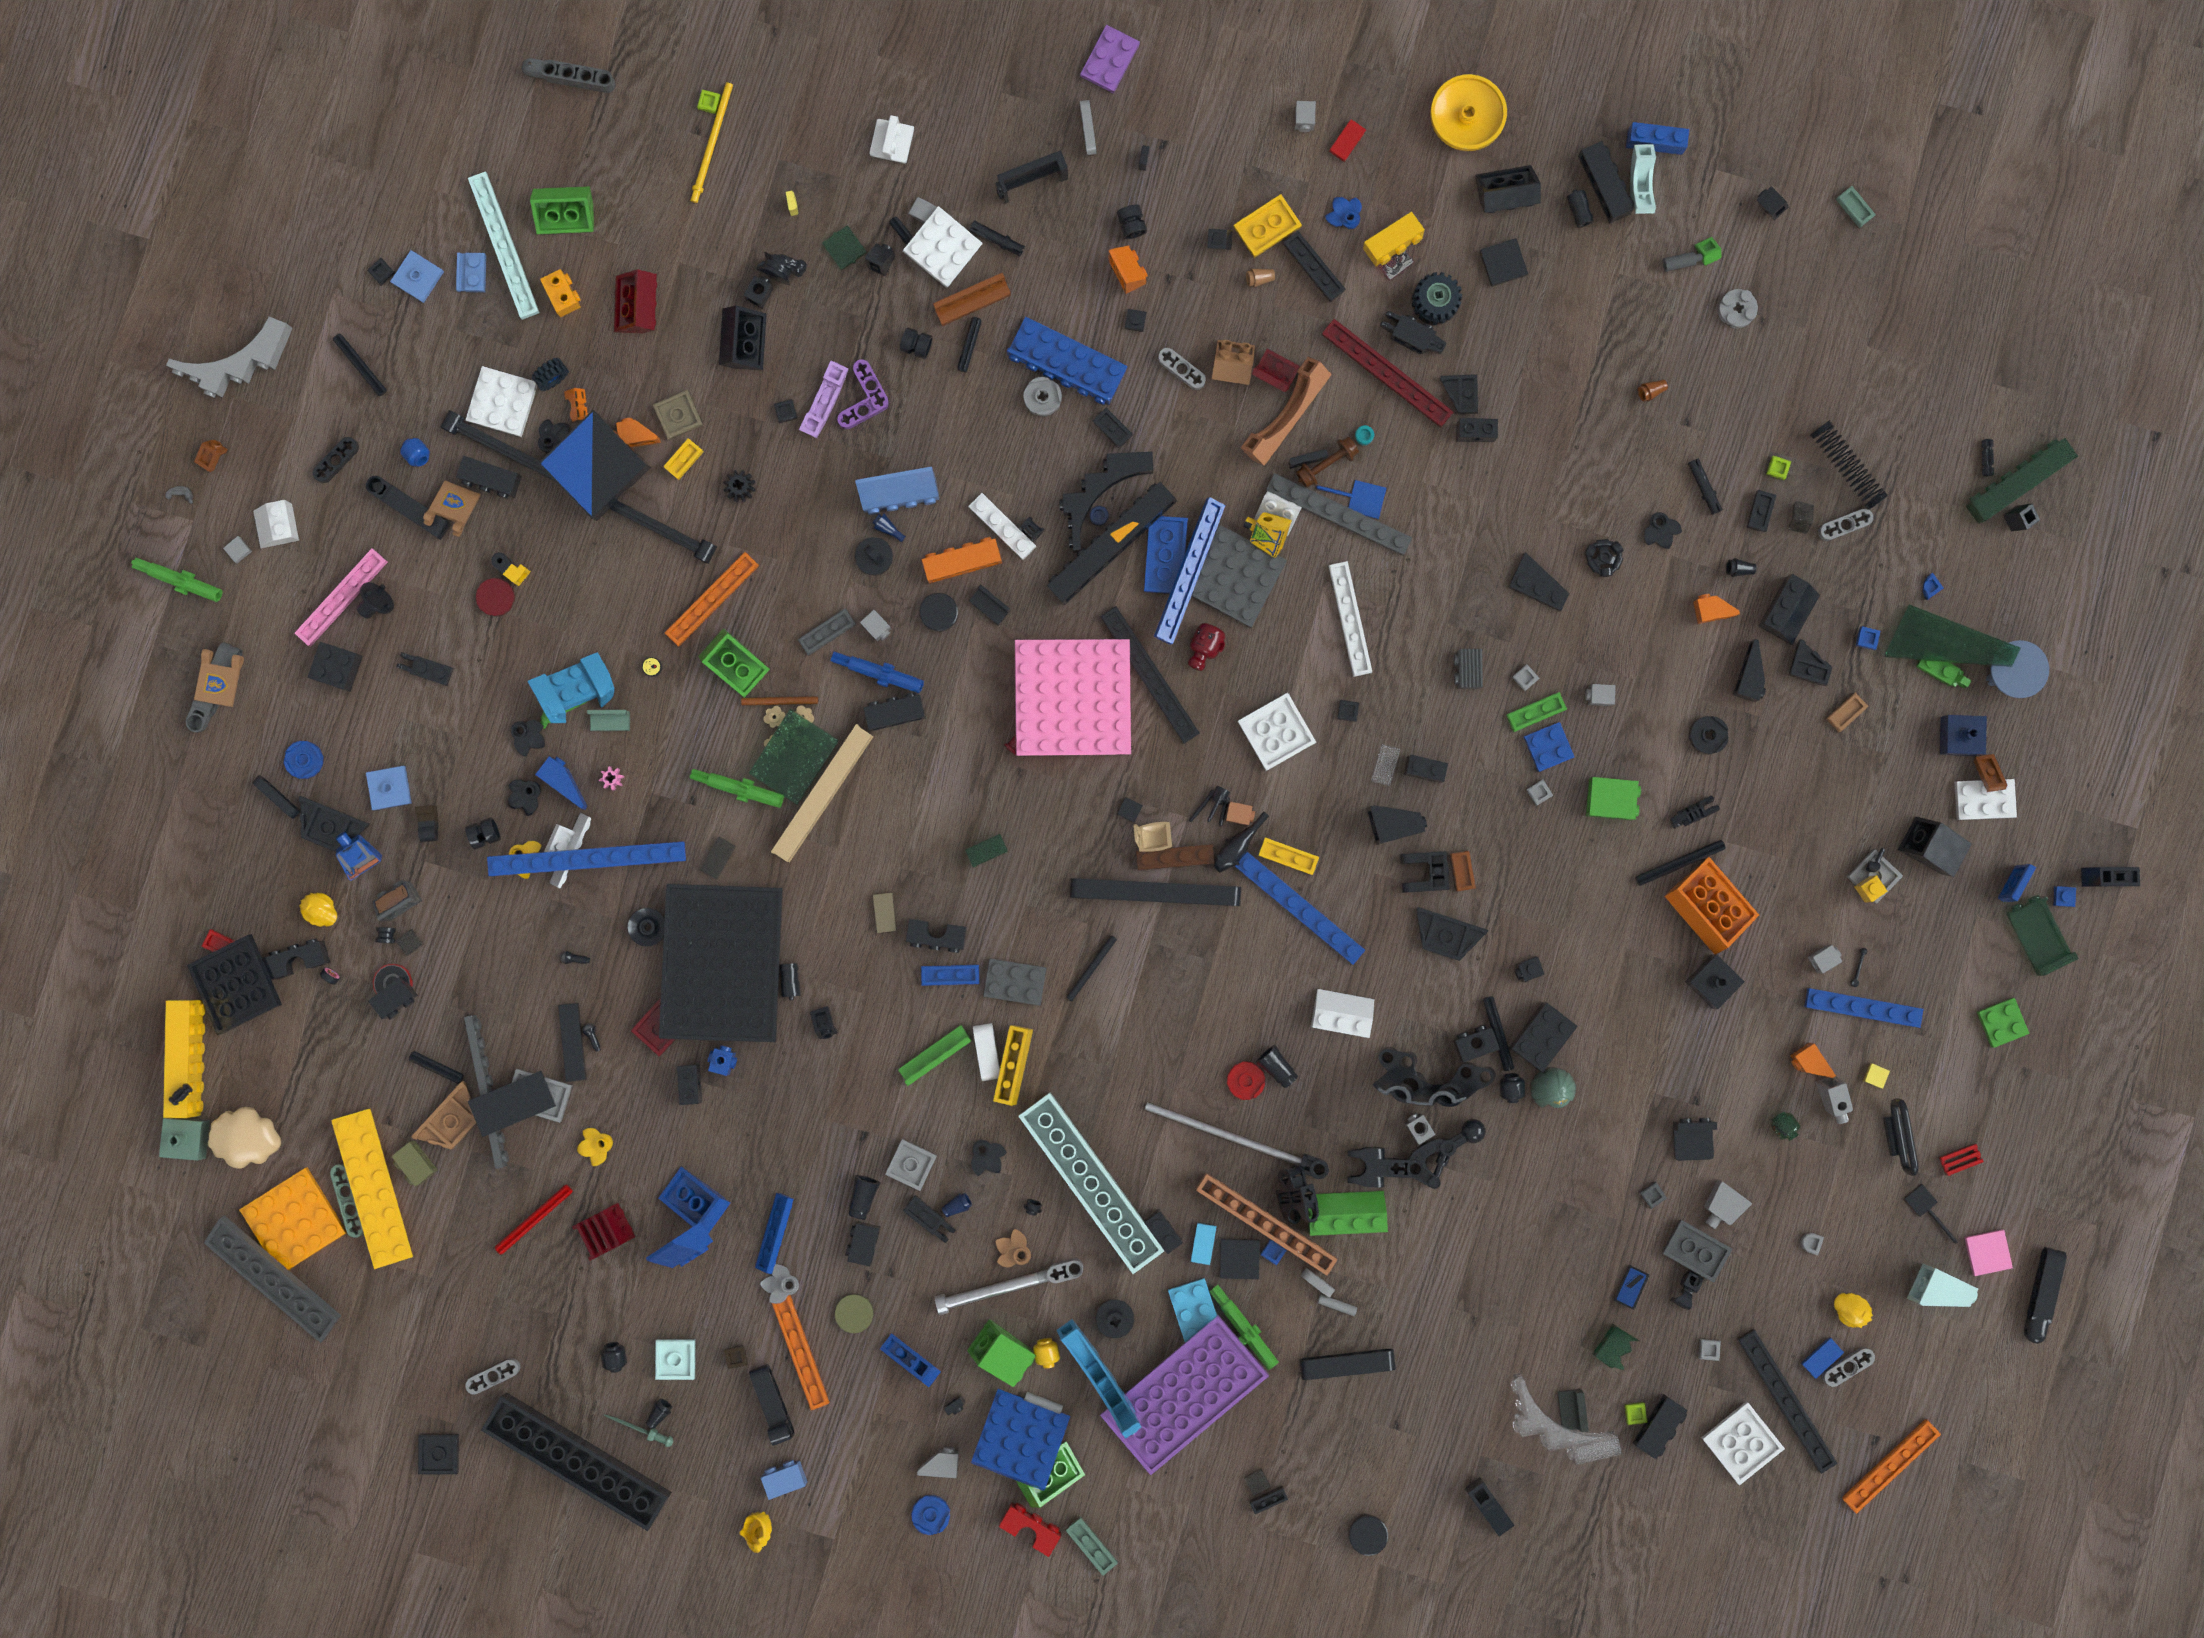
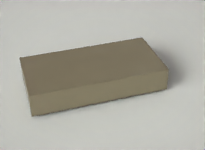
M893 893L873 895L877 933L897 931Z

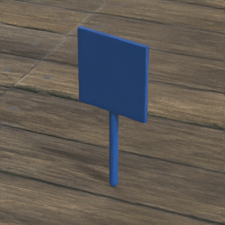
M1355 480L1351 494L1319 485L1316 486L1319 490L1351 497L1348 508L1365 516L1379 519L1386 492L1385 487Z

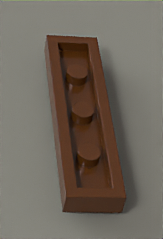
M1213 844L1168 848L1154 852L1136 851L1138 870L1214 864Z

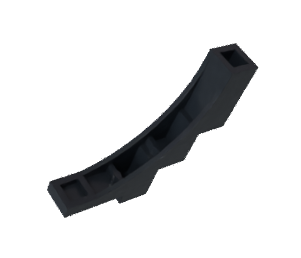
M1153 451L1107 454V459H1103V468L1107 473L1085 474V479H1081L1082 491H1086V493L1063 494V499H1059L1060 511H1064V516H1072V518H1068V529H1072V537H1069V548H1073V553L1081 551L1080 533L1082 525L1093 504L1105 491L1115 484L1131 477L1153 474Z

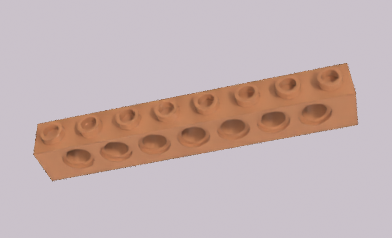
M1205 1172L1196 1186V1191L1328 1276L1338 1260L1336 1256Z

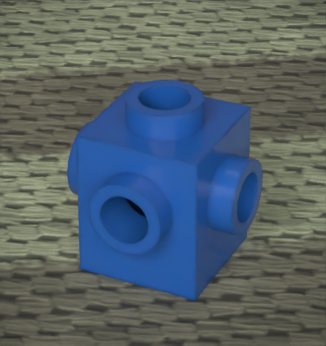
M720 1045V1048H714V1051H710L708 1062H710L708 1071L725 1076L730 1075L731 1068L734 1069L737 1063L736 1053L731 1051L732 1048Z

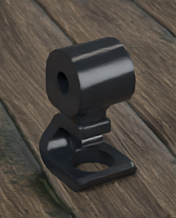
M1688 1270L1680 1282V1285L1683 1287L1680 1292L1682 1295L1676 1298L1672 1297L1670 1301L1686 1310H1690L1692 1308V1293L1699 1291L1703 1278Z

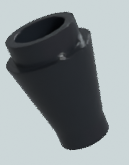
M1737 558L1729 559L1726 564V573L1731 575V577L1754 575L1757 569L1755 563H1749Z
M664 1399L655 1401L646 1425L655 1429L671 1413L672 1405Z

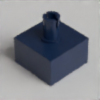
M1946 715L1940 717V755H1986L1987 716Z

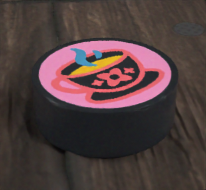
M324 967L320 972L321 978L330 984H337L340 980V976L330 968Z

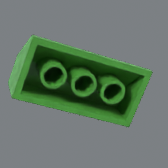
M1384 1191L1316 1194L1319 1216L1315 1222L1308 1223V1233L1310 1236L1388 1232ZM1309 1208L1308 1216L1311 1219L1313 1214L1312 1210Z

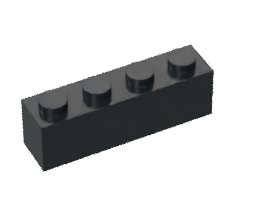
M1600 141L1582 149L1578 157L1609 224L1630 215L1634 210V202L1625 191V182L1622 179L1620 180L1617 174V165L1614 162L1612 163L1610 159L1609 148L1606 145L1604 146L1603 141Z

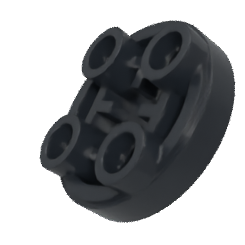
M931 594L923 600L920 606V618L923 624L930 630L943 632L951 628L957 620V605L947 594Z
M1363 1514L1351 1524L1348 1537L1352 1547L1358 1553L1372 1556L1380 1553L1385 1548L1388 1541V1531L1385 1524L1378 1517Z

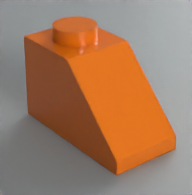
M632 418L621 419V422L616 423L618 435L631 448L661 443L660 438Z
M1710 594L1698 596L1699 599L1693 602L1698 624L1736 617L1740 614L1738 609L1718 596L1710 597Z
M1808 1043L1790 1055L1793 1059L1791 1063L1797 1071L1800 1070L1801 1072L1830 1078L1836 1076L1815 1043Z

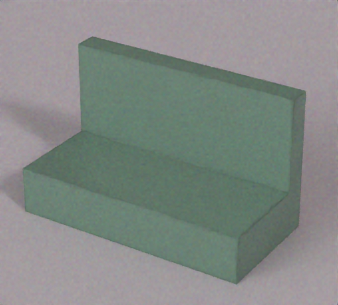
M587 710V714L590 715V731H630V712L627 710Z

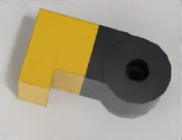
M498 552L492 556V565L517 586L531 572L521 564L517 568L512 563L510 557L504 553Z

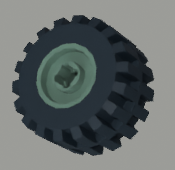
M1433 272L1431 276L1428 274L1419 281L1412 295V307H1415V314H1420L1419 319L1421 321L1424 318L1427 324L1430 321L1433 322V325H1437L1439 322L1444 324L1447 320L1452 319L1461 305L1462 294L1460 292L1462 289L1461 286H1456L1458 283L1456 279L1454 281L1451 280V275L1446 277L1443 272L1437 275V272Z

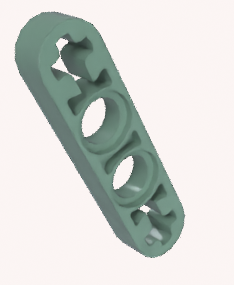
M344 1164L335 1165L330 1171V1176L346 1231L350 1237H360L364 1232ZM339 1169L344 1170L342 1178L340 1175L337 1176L336 1172H338ZM342 1179H343V1180H346V1179H347V1181H348V1182L342 1183V1184H340V1185H339V1183H338V1182L342 1181ZM343 1186L350 1188V1195L348 1197L341 1194ZM349 1204L356 1208L354 1215H349L346 1211ZM358 1216L357 1220L351 1222L349 1221V1219H353ZM355 1224L356 1226H360L361 1228L360 1230H358V1234L357 1231L352 1230V1228L355 1227Z

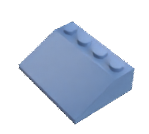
M932 467L855 480L863 511L865 513L868 512L869 515L880 513L879 510L896 511L901 506L913 508L918 503L930 505L936 503V500H940L936 477Z

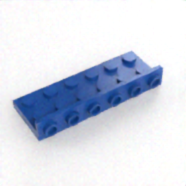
M1026 316L1010 348L1007 349V355L1011 361L1015 363L1022 362L1026 364L1028 369L1034 372L1039 370L1043 372V376L1050 380L1055 378L1064 387L1078 389L1077 392L1086 397L1090 395L1094 397L1097 403L1102 405L1105 403L1110 404L1128 366Z

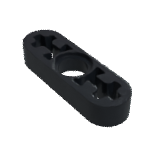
M351 437L343 438L313 469V477L321 483L329 482L358 452V442ZM346 443L351 444L353 448L351 450L347 449ZM339 450L343 451V453H345L346 456H344L343 454H341V453L338 452V451H339ZM335 455H339L341 458L338 465L331 463V459ZM328 464L330 467L333 468V470L331 471V470H330L327 466H325V465ZM321 470L325 471L326 477H322L319 472Z
M258 775L252 782L255 787L292 819L301 812L297 806L261 775Z

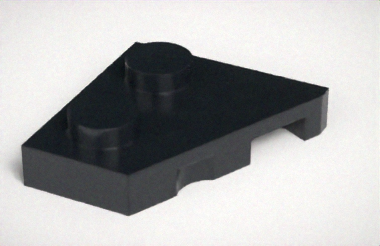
M1478 375L1440 376L1441 382L1458 414H1478Z

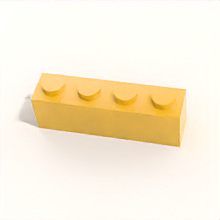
M1010 1025L993 1099L994 1102L1011 1106L1017 1105L1033 1029Z

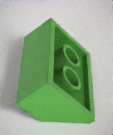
M590 187L533 189L530 203L537 234L594 232L593 200Z

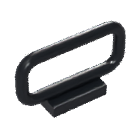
M1894 1098L1890 1103L1892 1116L1883 1117L1890 1156L1899 1155L1903 1171L1908 1175L1915 1176L1918 1174L1919 1165L1909 1111L1904 1100Z

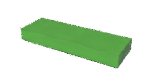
M1560 692L1511 712L1506 717L1513 732H1516L1563 712L1567 708Z

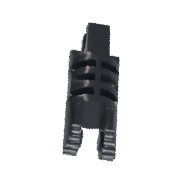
M1711 795L1678 811V815L1672 817L1670 823L1674 829L1682 825L1686 827L1721 809L1718 805L1706 810L1704 809V806L1714 801Z

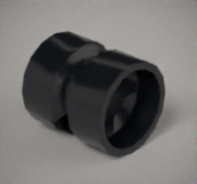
M1129 205L1117 211L1119 222L1123 224L1121 229L1124 239L1137 238L1147 233L1145 221L1141 220L1143 214L1140 205Z
M907 327L902 336L899 350L907 354L914 352L916 357L926 359L931 348L933 336L923 332L918 334L917 330Z
M492 817L482 820L480 825L474 823L465 827L468 841L474 850L484 847L486 842L492 844L501 840L499 829Z

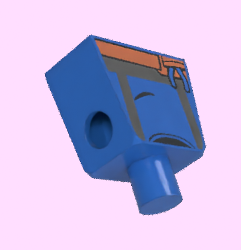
M343 832L335 838L341 845L336 849V857L350 881L381 862V853L361 835L350 839L346 832Z

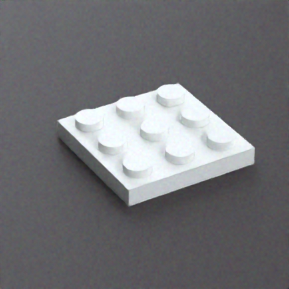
M938 206L904 248L903 252L943 286L948 288L983 243Z
M482 366L466 421L522 438L537 389L536 383L532 380Z
M1288 693L1238 720L1240 727L1266 771L1316 743Z
M1747 1401L1701 1437L1738 1485L1745 1482L1785 1449Z

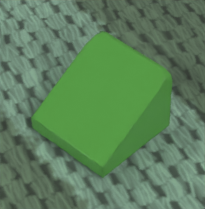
M1713 237L1695 244L1698 254H1702L1704 265H1708L1721 258V247Z

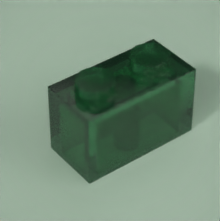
M1001 834L965 850L973 868L1009 852Z

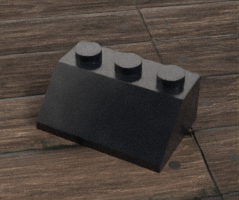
M1531 165L1475 175L1479 200L1484 213H1495L1505 209L1513 210L1522 206L1531 207L1541 203V183Z
M737 305L722 308L719 365L733 369L763 370L766 313Z
M1790 574L1784 579L1759 627L1793 645L1820 594L1808 582L1794 574Z

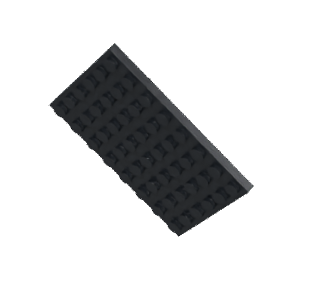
M666 884L659 1039L776 1042L783 888Z

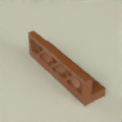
M1002 272L933 303L941 325L944 326L1011 296Z

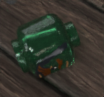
M1783 1111L1772 1119L1771 1128L1780 1140L1787 1138L1791 1141L1799 1135L1797 1131L1801 1126L1792 1113H1785Z

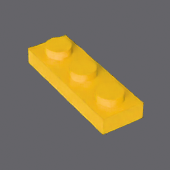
M1264 838L1258 855L1313 875L1319 859L1318 856L1268 838Z

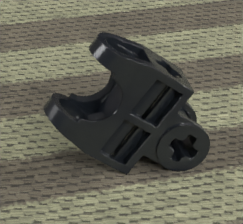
M1294 1165L1291 1169L1280 1170L1278 1181L1281 1189L1276 1190V1195L1284 1220L1288 1224H1297L1302 1216L1303 1220L1307 1223L1315 1222L1319 1216L1318 1201L1314 1185L1306 1183L1303 1168L1299 1165ZM1309 1208L1312 1210L1313 1214L1311 1219L1308 1216ZM1291 1210H1293L1295 1215L1294 1220L1290 1218Z

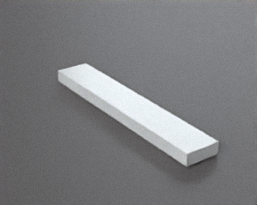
M1348 561L1329 565L1353 677L1372 673Z

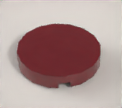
M487 579L477 589V605L481 611L488 615L496 617L505 615L511 610L515 602L514 590L509 583L502 579Z

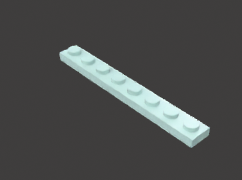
M485 171L469 177V183L520 318L523 320L539 314L540 312L488 174Z

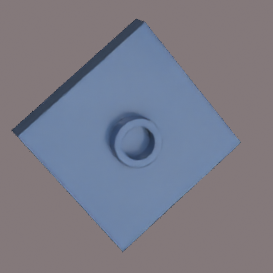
M410 250L390 282L424 303L444 271Z
M406 766L366 773L372 810L412 804Z

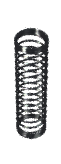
M1829 420L1810 434L1812 439H1815L1827 431L1816 441V443H1819L1829 437L1819 448H1823L1834 441L1823 453L1839 445L1827 456V458H1830L1841 451L1831 461L1833 463L1846 455L1835 465V468L1851 459L1838 472H1842L1855 464L1842 475V477H1845L1858 469L1846 480V482H1849L1862 474L1850 487L1867 478L1853 490V492H1856L1869 484L1857 495L1859 497L1874 488L1861 501L1879 492L1865 504V507L1870 510L1884 500L1888 494L1886 491L1882 492L1883 488L1875 491L1880 483L1870 487L1876 481L1875 478L1865 483L1872 474L1863 477L1868 472V469L1858 473L1865 464L1854 468L1861 459L1851 463L1857 457V454L1847 458L1853 452V449L1842 454L1848 449L1849 445L1837 450L1846 440L1835 444L1842 435L1830 440L1837 434L1838 430L1828 434L1834 428L1833 423Z

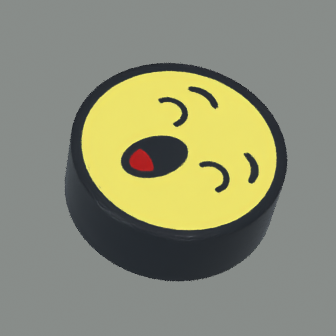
M649 657L643 661L642 670L646 675L655 677L661 673L662 664L658 659Z

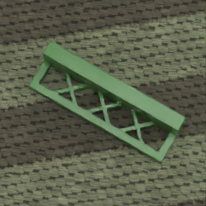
M960 1025L899 1068L898 1071L905 1079L906 1085L909 1086L970 1043L972 1039L962 1025Z

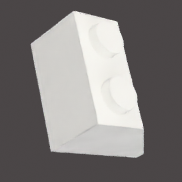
M280 500L266 503L253 511L260 548L299 541L293 507L290 502Z

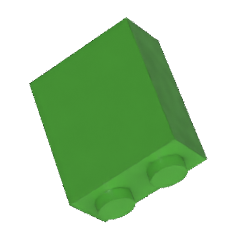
M1598 777L1589 778L1586 816L1636 820V816L1638 817L1639 815L1637 797L1641 795V786H1638L1639 781Z

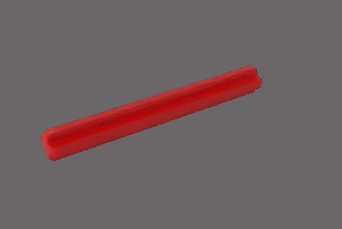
M564 1185L495 1246L497 1253L500 1255L505 1253L573 1192L570 1186Z

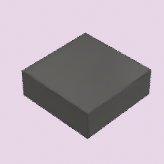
M1653 1182L1639 1192L1650 1209L1667 1199L1657 1182Z

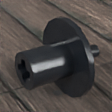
M367 582L360 587V595L363 601L356 609L362 617L369 619L375 612L388 614L394 609V602L391 596L384 590L386 588L385 585L381 584L379 586L375 583Z
M1119 1299L1108 1300L1098 1309L1096 1324L1105 1336L1121 1338L1132 1329L1134 1313L1125 1301Z

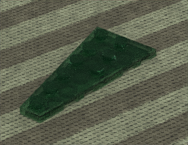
M1909 604L1884 657L2012 667L2021 648Z

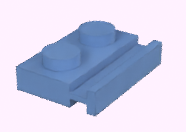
M457 253L456 291L485 292L486 254Z

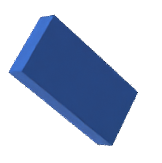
M1829 1337L1801 1364L1816 1379L1844 1352Z

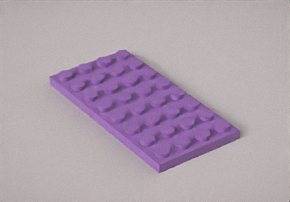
M1217 1315L1125 1393L1136 1411L1135 1414L1142 1426L1135 1434L1125 1439L1108 1408L1100 1416L1147 1472L1152 1475L1269 1377V1374L1221 1317Z

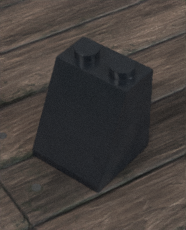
M1376 805L1366 808L1376 845L1425 832V827H1427L1426 819L1424 816H1421L1420 812Z
M1915 817L1898 850L1940 874L1954 877L1972 843L1941 822Z

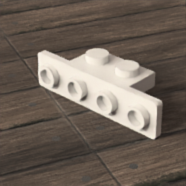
M580 813L573 830L556 824L544 852L579 849L582 845L583 836L590 827L591 818ZM568 870L554 871L550 884L561 888L567 879Z

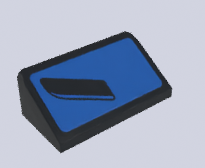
M1629 1265L1614 1301L1634 1310L1650 1274Z

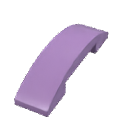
M830 361L823 376L824 380L809 413L805 415L799 429L800 431L815 438L818 437L839 396L848 368Z

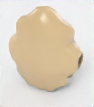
M241 1107L235 1112L226 1111L211 1123L208 1146L212 1149L215 1157L223 1158L229 1166L244 1168L251 1162L255 1164L266 1162L269 1156L280 1148L281 1138L276 1132L271 1119L261 1118L254 1108Z

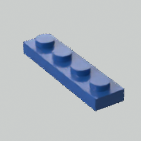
M776 1193L755 1268L768 1274L773 1273L794 1200L781 1193Z

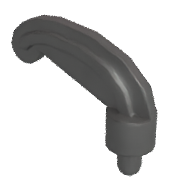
M177 486L166 492L167 499H170L172 495H184L190 504L193 503L192 492L186 487Z

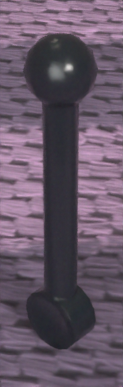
M1866 948L1860 949L1861 956L1854 979L1851 980L1853 987L1859 986V974L1864 956L1868 953Z

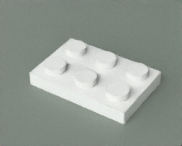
M2005 779L2008 785L2006 790L1992 792L1986 791L1982 780L1954 782L1957 820L2016 818L2015 779Z

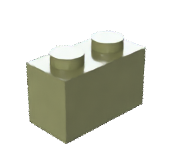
M415 1140L407 1143L391 1156L394 1159L393 1164L395 1167L402 1170L406 1175V1181L415 1187L421 1185L438 1171Z

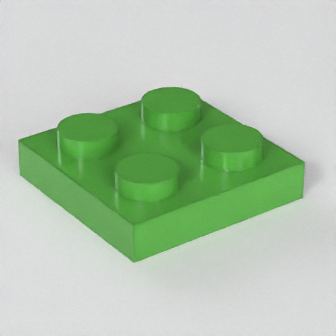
M2015 998L2007 999L1977 1011L1991 1048L2030 1034Z

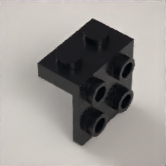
M1701 1117L1699 1121H1691V1118H1680V1122H1673L1675 1159L1678 1161L1713 1159V1130H1717V1122L1712 1121L1710 1117Z

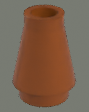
M1662 379L1641 384L1638 387L1640 399L1642 401H1651L1668 389L1667 382Z

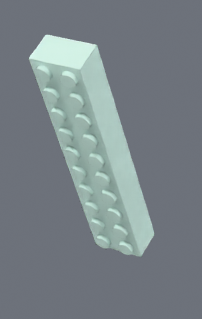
M1051 1092L1019 1114L1021 1121L1132 1274L1164 1252V1249L1148 1229L1142 1217Z

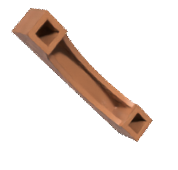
M1307 357L1297 371L1299 375L1295 389L1283 411L1264 430L1257 434L1251 433L1242 445L1241 449L1252 461L1265 466L1304 411L1315 399L1321 388L1326 384L1332 374L1320 361Z

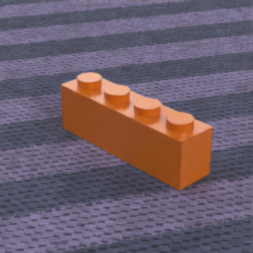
M987 537L981 539V543L973 545V542L963 544L962 548L956 550L952 547L943 550L944 553L942 554L930 553L925 555L922 562L928 583L938 582L1002 564L996 539Z

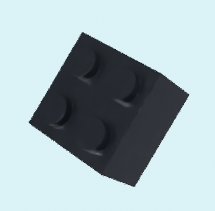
M319 642L307 678L351 692L363 656Z

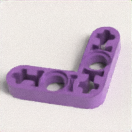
M857 360L853 365V370L868 398L839 413L837 420L844 429L853 428L886 410L889 406L884 390L871 366L865 360ZM859 365H862L863 367L867 366L865 368V371L868 377H866L863 381L861 379L864 378V375L861 371L857 372L859 370ZM868 381H874L876 383V388L874 390H868L866 388V383ZM879 390L881 392L878 393V396L881 400L885 399L883 401V406H880L879 404L875 405L877 403V400L874 394H876ZM861 406H866L869 411L867 415L861 416L858 414V409ZM852 411L855 412V415L857 416L858 420H855V418L853 417L849 420V424H846L845 422L842 423V421L844 420V416H847L849 418L853 416Z

